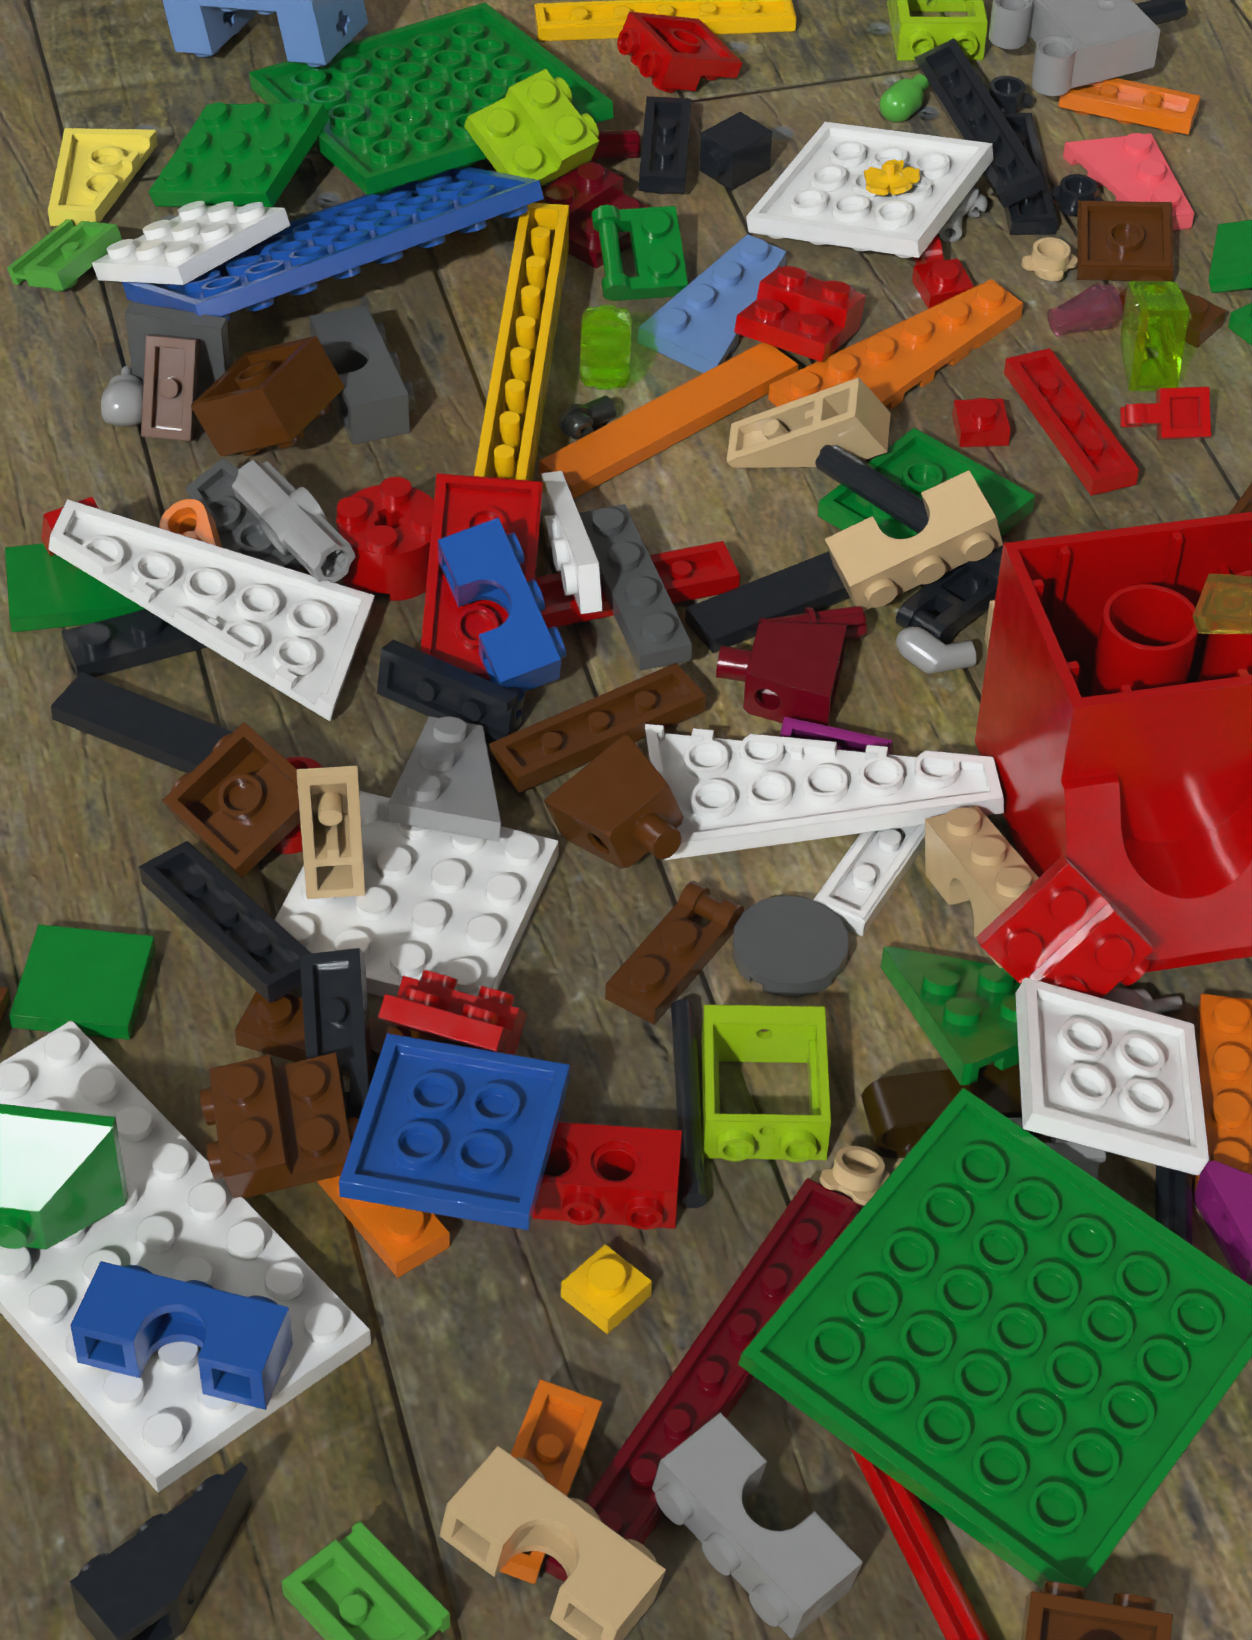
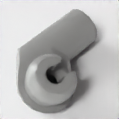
M972 187L940 229L939 236L943 241L955 242L962 236V218L965 214L971 218L980 217L979 210L983 212L986 210L988 205L987 198L983 194H979L978 188Z
M907 627L900 631L896 638L897 649L903 658L926 674L968 668L976 665V651L971 640L945 645L920 627Z

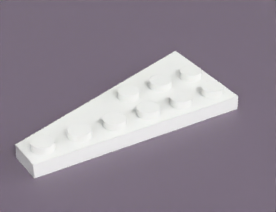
M68 499L50 534L48 550L313 712L328 721L331 720L371 612L375 595L327 580L318 582L314 577L305 573Z
M645 724L650 762L671 788L684 817L682 824L676 828L681 833V844L671 857L664 860L923 825L926 818L946 814L952 809L961 807L969 808L977 805L986 816L1004 813V798L994 758L989 756L925 750L918 757L888 755V747L867 745L865 752L837 750V743L831 741L750 734L741 741L715 738L714 730L693 728L692 735L689 736L665 733L663 725Z

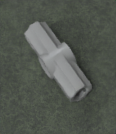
M252 460L238 469L236 481L231 485L236 497L258 519L267 538L282 555L290 552L318 582L327 580L335 583L348 574L349 566L356 557L351 545L328 523L321 507L308 490L304 487L295 489L268 461L258 463Z

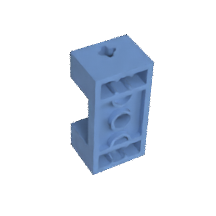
M162 0L175 52L194 53L197 57H209L218 53L220 47L233 35L238 34L242 27L256 15L255 10L263 15L277 13L287 61L306 63L310 67H320L330 63L332 58L368 24L364 0Z

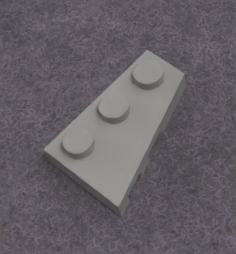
M429 716L388 802L387 821L499 842L501 821L483 726L465 723L456 717L436 718Z

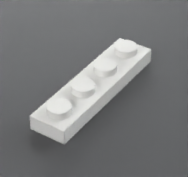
M562 471L541 473L543 493L540 524H543L547 547H552L556 571H561L565 595L574 594L581 614L602 611L599 562Z

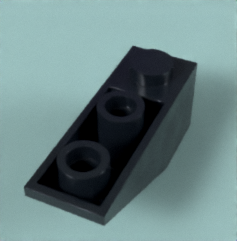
M240 1462L223 1475L216 1474L207 1478L186 1501L167 1514L160 1513L151 1517L140 1527L133 1538L110 1554L103 1553L97 1555L84 1565L78 1576L70 1581L77 1617L96 1640H174L183 1634L252 1506L248 1468Z

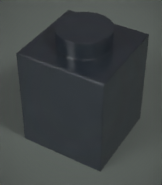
M742 112L736 113L701 132L699 171L730 191L738 188L770 170L773 131Z

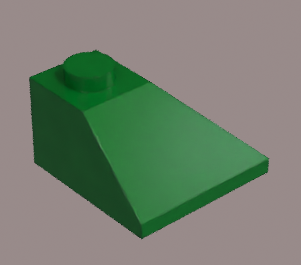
M0 1104L1 1247L8 1249L29 1247L47 1250L125 1205L128 1192L116 1117Z

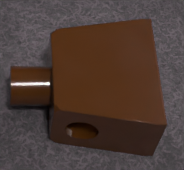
M626 734L544 800L564 839L621 869L632 866L647 852H650L657 859H667L678 850L681 844V833L676 828L682 824L684 817L671 788L638 746Z

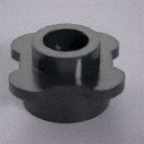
M999 76L990 82L988 92L1002 113H1017L1018 109L1032 105L1033 97L1025 93V84L1022 80L1012 76Z
M1071 174L1065 176L1061 180L1060 185L1051 188L1052 199L1059 202L1061 205L1060 211L1066 215L1077 216L1078 201H1103L1102 198L1096 196L1097 183L1086 175Z

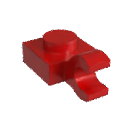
M938 235L934 237L919 258L913 257L916 265L913 268L912 282L928 309L974 287L958 258L944 260Z
M1209 387L1159 388L1156 390V403L1125 404V407H1120V428L1157 425V440L1207 439L1211 437Z

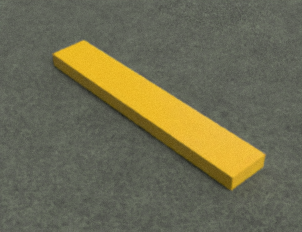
M613 0L534 4L538 41L618 38L629 11L700 19L714 34L792 32L796 30V15L792 0Z

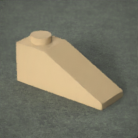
M858 377L731 423L726 462L732 468L816 467L815 460L825 445H837L860 461L887 452L891 413Z
M358 766L297 769L307 899L365 895Z

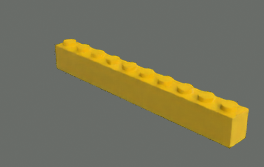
M531 203L527 205L528 211L519 215L474 476L533 481L569 252V205Z

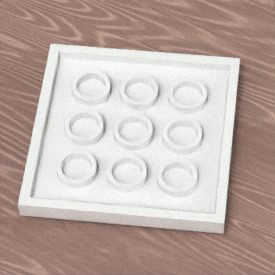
M824 122L746 216L748 232L768 235L774 239L789 238L809 241L815 245L829 244L849 247L856 251L870 250L895 254L901 258H919L993 161L992 143ZM895 159L897 161L903 160L904 168L912 166L914 169L920 168V180L913 184L912 189L898 195H891L889 192L888 195L883 196L866 191L864 170H868L869 167L882 169V165L886 161Z
M359 791L365 895L307 899L303 865L275 921L311 953L360 948L365 953L367 993L381 997L388 994L397 997L402 977L407 976L420 980L423 970L458 979L455 990L478 996L480 986L498 990L559 856V841L502 826L500 827L499 842L388 822V802L390 798Z

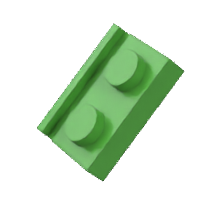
M66 219L8 266L7 269L13 284L19 285L24 280H27L29 286L50 288L52 291H64L76 285L78 278L93 266L92 262L107 255V247L121 241L122 238L117 224L81 221L74 226L72 220Z
M360 1521L352 1526V1533L340 1542L335 1539L281 1581L283 1596L325 1640H428L439 1630L443 1633L450 1627V1613Z

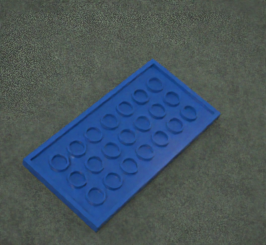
M472 167L453 168L435 174L433 178L427 181H412L396 186L386 194L363 195L290 221L289 227L185 285L122 282L127 300L194 312L198 316L206 314L223 317L229 321V313L243 308L246 311L267 308L275 303L273 297L287 292L290 295L311 292L318 288L317 281L331 276L333 279L355 276L361 272L360 266L375 261L377 264L396 261L404 256L402 250L417 245L418 248H429L442 244L446 241L445 235L457 230L460 233L478 231L487 226V219L500 215L501 218H510L522 215L528 211V204L542 200L544 197L540 181L536 179Z

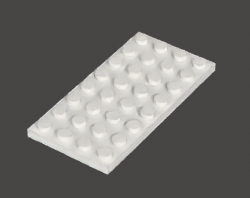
M72 1020L0 1063V1104L116 1117L128 1192L125 1205L47 1250L29 1247L8 1249L0 1246V1313L157 1492L169 1486L371 1345L370 1329L243 1197L234 1198L224 1179L215 1180L213 1178L209 1162ZM100 1261L123 1267L126 1265H137L146 1268L156 1275L184 1282L198 1280L211 1285L217 1290L246 1297L253 1295L264 1296L275 1301L278 1305L289 1307L293 1345L267 1409L264 1410L204 1395L202 1393L197 1358L201 1347L188 1342H173L157 1349L147 1361L140 1378L77 1363L70 1325Z

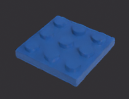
M387 1033L339 1179L340 1197L529 1230L570 1081V1065Z

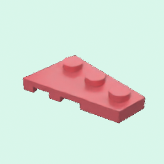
M1131 133L1120 137L1065 142L1063 158L1072 166L1080 164L1088 171L1087 176L1095 180L1097 187L1105 186L1116 196L1115 201L1172 202L1173 230L1192 228L1194 211L1151 133Z

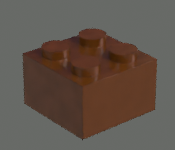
M312 336L244 353L190 406L220 457L242 452L243 456H250L268 446L277 445L280 449H283L300 441L305 436L304 428L311 421L322 417L332 408L330 402L345 386L317 336Z

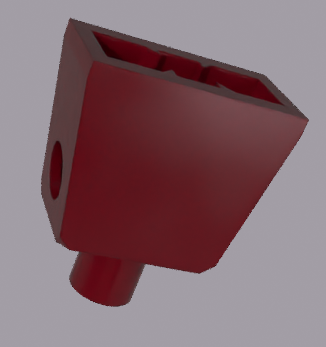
M763 622L758 625L752 650L721 646L717 661L716 678L745 682L743 709L748 714L782 724L784 717L829 726L843 667L847 626L837 624Z

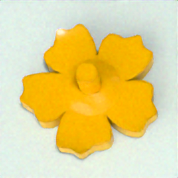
M895 159L886 161L882 165V169L869 167L868 170H864L866 191L883 196L888 195L889 192L891 195L907 192L912 189L913 184L920 180V168L914 169L912 166L904 168V161H897Z

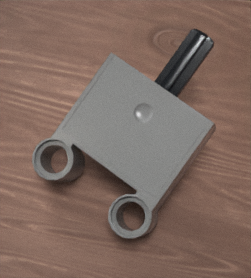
M993 0L989 40L995 46L1003 49H1018L1027 43L1028 38H1032L1037 44L1031 86L1040 94L1060 96L1067 93L1071 88L1154 68L1160 29L1157 25L1185 17L1188 13L1186 0H1149L1137 4L1132 0Z

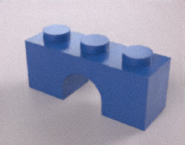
M498 517L438 539V561L458 607L478 600H489L502 606L509 615L501 626L479 634V656L490 681L504 688H517L526 692L560 679L561 659L566 657L565 646L555 626L547 628L540 611L545 610V602L535 579L526 581L520 564L525 563V559L515 533L512 532L506 535Z
M100 1261L70 1325L77 1363L136 1378L141 1377L150 1356L160 1347L173 1342L195 1344L201 1347L197 1358L202 1393L204 1395L264 1410L267 1409L293 1345L289 1307L278 1305L267 1297L259 1295L246 1297L217 1290L202 1281L189 1280L184 1282L153 1274L141 1266L126 1265L123 1267Z

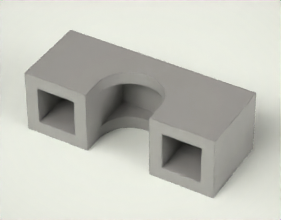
M719 1413L660 1460L652 1490L655 1492L656 1501L662 1512L673 1523L677 1525L684 1524L702 1543V1550L710 1564L723 1575L728 1576L731 1574L749 1593L750 1603L759 1617L772 1627L779 1626L793 1640L851 1590L863 1562L815 1511L799 1525L785 1531L765 1529L748 1516L742 1502L757 1491L767 1461Z

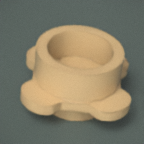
M1046 237L1037 240L1033 244L1032 255L1024 256L1021 265L1027 271H1034L1036 276L1041 279L1060 281L1063 279L1065 271L1077 266L1078 259L1074 254L1070 253V246L1065 241Z
M847 1146L837 1152L831 1169L821 1171L819 1180L825 1188L847 1196L857 1204L866 1205L890 1174L885 1170L883 1159L874 1151L860 1146Z

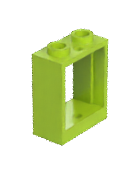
M887 0L897 61L915 60V57L953 38L968 60L984 59L988 21L983 0ZM910 12H967L968 16L910 17Z
M704 1005L701 1041L704 1159H725L735 1162L746 1159L787 1160L790 1162L827 1160L831 1114L825 1006ZM767 1029V1030H769V1031L762 1032V1031H759V1030ZM719 1062L807 1063L809 1115L720 1114Z

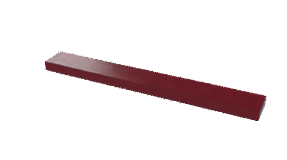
M809 1178L804 1181L584 1501L595 1510L602 1523L625 1540L632 1539L641 1544L645 1542L663 1515L656 1501L655 1492L652 1490L660 1460L719 1413L727 1419L754 1378L752 1374L738 1365L742 1352L861 1211L862 1205L834 1190L825 1188L822 1184ZM547 1555L544 1559V1571L565 1582L568 1578L565 1569L555 1558Z

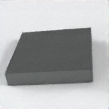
M130 302L125 311L132 374L142 382V385L144 384L146 335L148 334L200 338L197 399L231 367L227 318L206 314L198 316L194 312Z

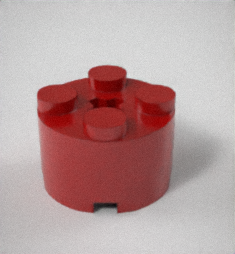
M402 477L386 478L380 485L362 489L350 497L341 499L337 504L336 529L351 545L356 556L349 566L348 574L342 578L344 583L349 588L372 595L373 592L390 594V601L407 600L425 593L434 499L423 491L413 488L410 481Z

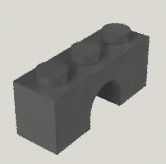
M367 305L309 316L311 337L317 336L345 386L337 395L338 414L351 444L355 445L410 433L409 412L416 410L413 388L410 382H402L398 356L396 352H388L387 337L383 324L381 322H374Z

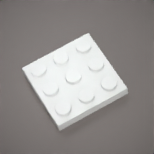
M195 201L178 209L179 216L170 221L160 220L145 226L142 229L144 235L136 239H125L111 244L107 247L108 254L92 262L97 279L101 281L185 285L289 227L290 223L285 208L264 207L262 202L250 203L240 207L234 206V203L231 201L222 202L214 206H206L204 201Z
M1025 977L1015 993L1023 1129L1199 1176L1209 1161L1194 1024Z

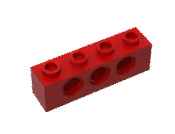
M558 1122L532 1219L568 1221L576 1225H589L592 1223L628 1225L643 1230L654 1228L675 1229L682 1130Z

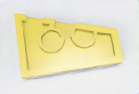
M64 128L48 207L50 226H59L66 219L72 220L74 226L81 221L100 223L157 147L156 130Z

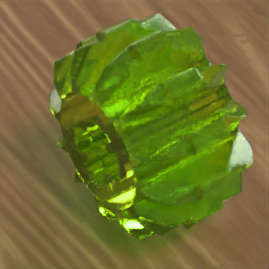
M600 305V307H587L582 314L580 379L584 386L597 387L599 390H612V388H624L629 382L632 316L627 308H615V305Z

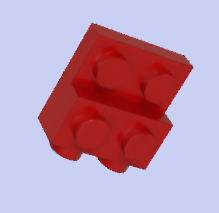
M629 11L617 40L619 52L622 55L631 57L630 61L639 67L640 74L645 78H651V83L656 88L668 93H674L677 89L696 91L701 77L707 80H716L718 77L737 78L743 64L700 19Z
M778 267L760 281L757 299L737 314L734 333L823 362L859 331L866 295L856 292L852 286L841 281H822L813 278L810 273L798 267Z
M1064 855L976 937L979 945L1020 985L1026 977L1102 999L1119 982L1128 986L1139 980L1149 967L1150 961L1147 956L1154 951L1144 934Z
M423 970L420 980L407 976L402 977L397 997L388 994L384 995L378 1018L403 1028L481 1050L516 1055L527 1013L513 1007L515 996L512 994L480 986L478 996L455 990L458 979Z

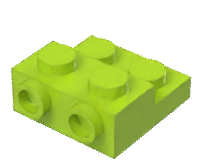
M547 69L509 87L505 98L469 115L464 125L497 172L536 179L540 181L541 186L591 161L599 143V131L594 119L587 113L582 115L578 113L571 103L572 93L566 81L560 77L553 79Z

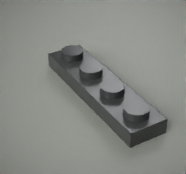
M622 504L579 513L599 562L601 588L639 671L690 661L692 643L626 505Z

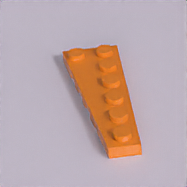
M990 279L836 352L823 362L817 361L769 384L768 400L778 407L859 377L881 403L891 410L903 402L904 393L915 385L924 387L934 380L935 371L942 366H954L967 357L973 349L981 347L1021 319L1023 302L993 279Z

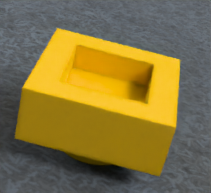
M606 1244L561 1282V1298L606 1334H609L644 1303L652 1293V1280Z

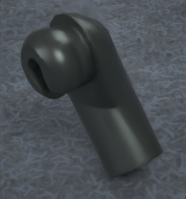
M606 395L585 404H571L562 410L558 419L559 428L573 439L579 440L590 434L592 428L616 417V408L613 401Z

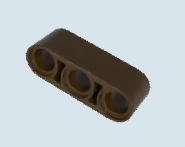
M994 1064L979 1068L977 1082L970 1085H960L950 1069L888 1076L870 1083L864 1089L861 1097L875 1151L880 1156L886 1158H905L962 1088L974 1094L1005 1117L1022 1118L1019 1064L1003 1071L995 1067ZM1030 1131V1134H1032L1036 1138H1039L1042 1135L1040 1133Z

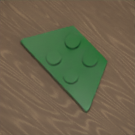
M883 947L881 969L960 1085H970L977 1082L979 1068L995 1062L994 1066L1002 1071L1019 1064L1015 993L1020 984L1004 968H999L994 964L904 948Z

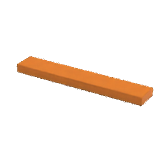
M761 342L539 460V474L562 471L571 495L575 499L768 394L769 384L798 371V364L776 347Z

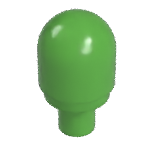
M917 74L912 79L904 78L890 86L882 94L879 102L880 112L883 117L893 123H901L909 119L921 107L924 99L923 92L929 87L927 78Z

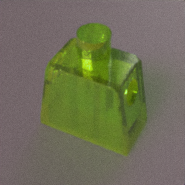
M1131 281L1127 285L1120 345L1128 391H1156L1159 388H1178L1190 310L1178 284L1175 282ZM1146 347L1154 349L1158 356L1149 359Z

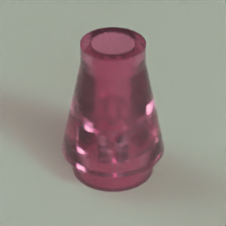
M1095 283L1061 305L1048 309L1047 318L1053 334L1059 337L1071 333L1112 329L1115 322L1122 320L1123 308L1118 292L1112 284L1102 286L1100 283Z

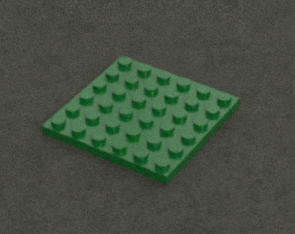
M481 3L350 42L332 58L330 63L324 66L310 67L306 63L285 61L249 72L251 89L267 104H289L292 102L324 104L330 119L313 146L366 195L386 194L393 187L412 181H427L433 178L435 174L453 168H468L473 166L476 161L487 158L464 127L467 117L505 98L509 87L544 69H547L553 79L560 77L566 81L572 93L571 103L580 115L584 113L589 114L596 124L614 118L612 100L487 3Z
M962 1088L745 1348L738 1365L1043 1589L1044 1582H1059L1087 1589L1252 1359V1286L974 1094Z

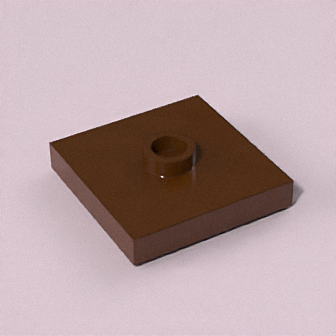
M1078 201L1077 280L1135 281L1144 272H1147L1153 276L1163 278L1165 281H1172L1174 270L1172 202Z

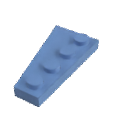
M747 234L638 327V343L701 373H705L724 363L728 355L732 356L739 344L740 335L734 333L737 314L757 299L760 281L776 268L786 265V251Z

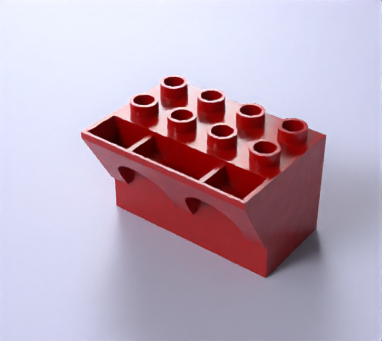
M1252 512L1003 543L975 743L980 756L994 758L1004 798L1003 815L1019 855L1038 877L1042 876L1064 855L1147 938L1154 951L1147 956L1150 964L1145 973L1252 957Z

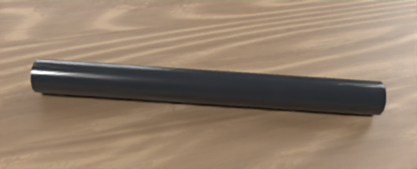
M680 999L671 1005L677 1127L678 1130H682L680 1156L681 1199L685 1207L699 1208L706 1204L707 1197L695 1005L690 1000Z

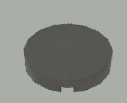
M781 895L761 900L742 913L734 926L732 958L740 975L748 982L752 978L755 982L763 984V991L776 996L802 997L823 991L832 985V979L840 971L842 974L847 965L849 934L841 918L826 905L806 897Z

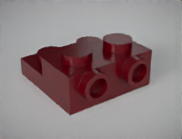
M593 161L584 163L558 177V180L547 187L541 186L544 199L534 202L569 205L568 254L596 269L603 265L599 232L593 228L592 211L603 205H613L618 209L649 208L623 193V177ZM618 232L620 251L622 252L632 245L630 232Z

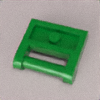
M603 205L592 211L593 228L599 232L605 277L602 279L601 285L605 299L622 301L674 297L688 285L676 206L618 209L613 205ZM618 232H630L636 277H628L623 272Z

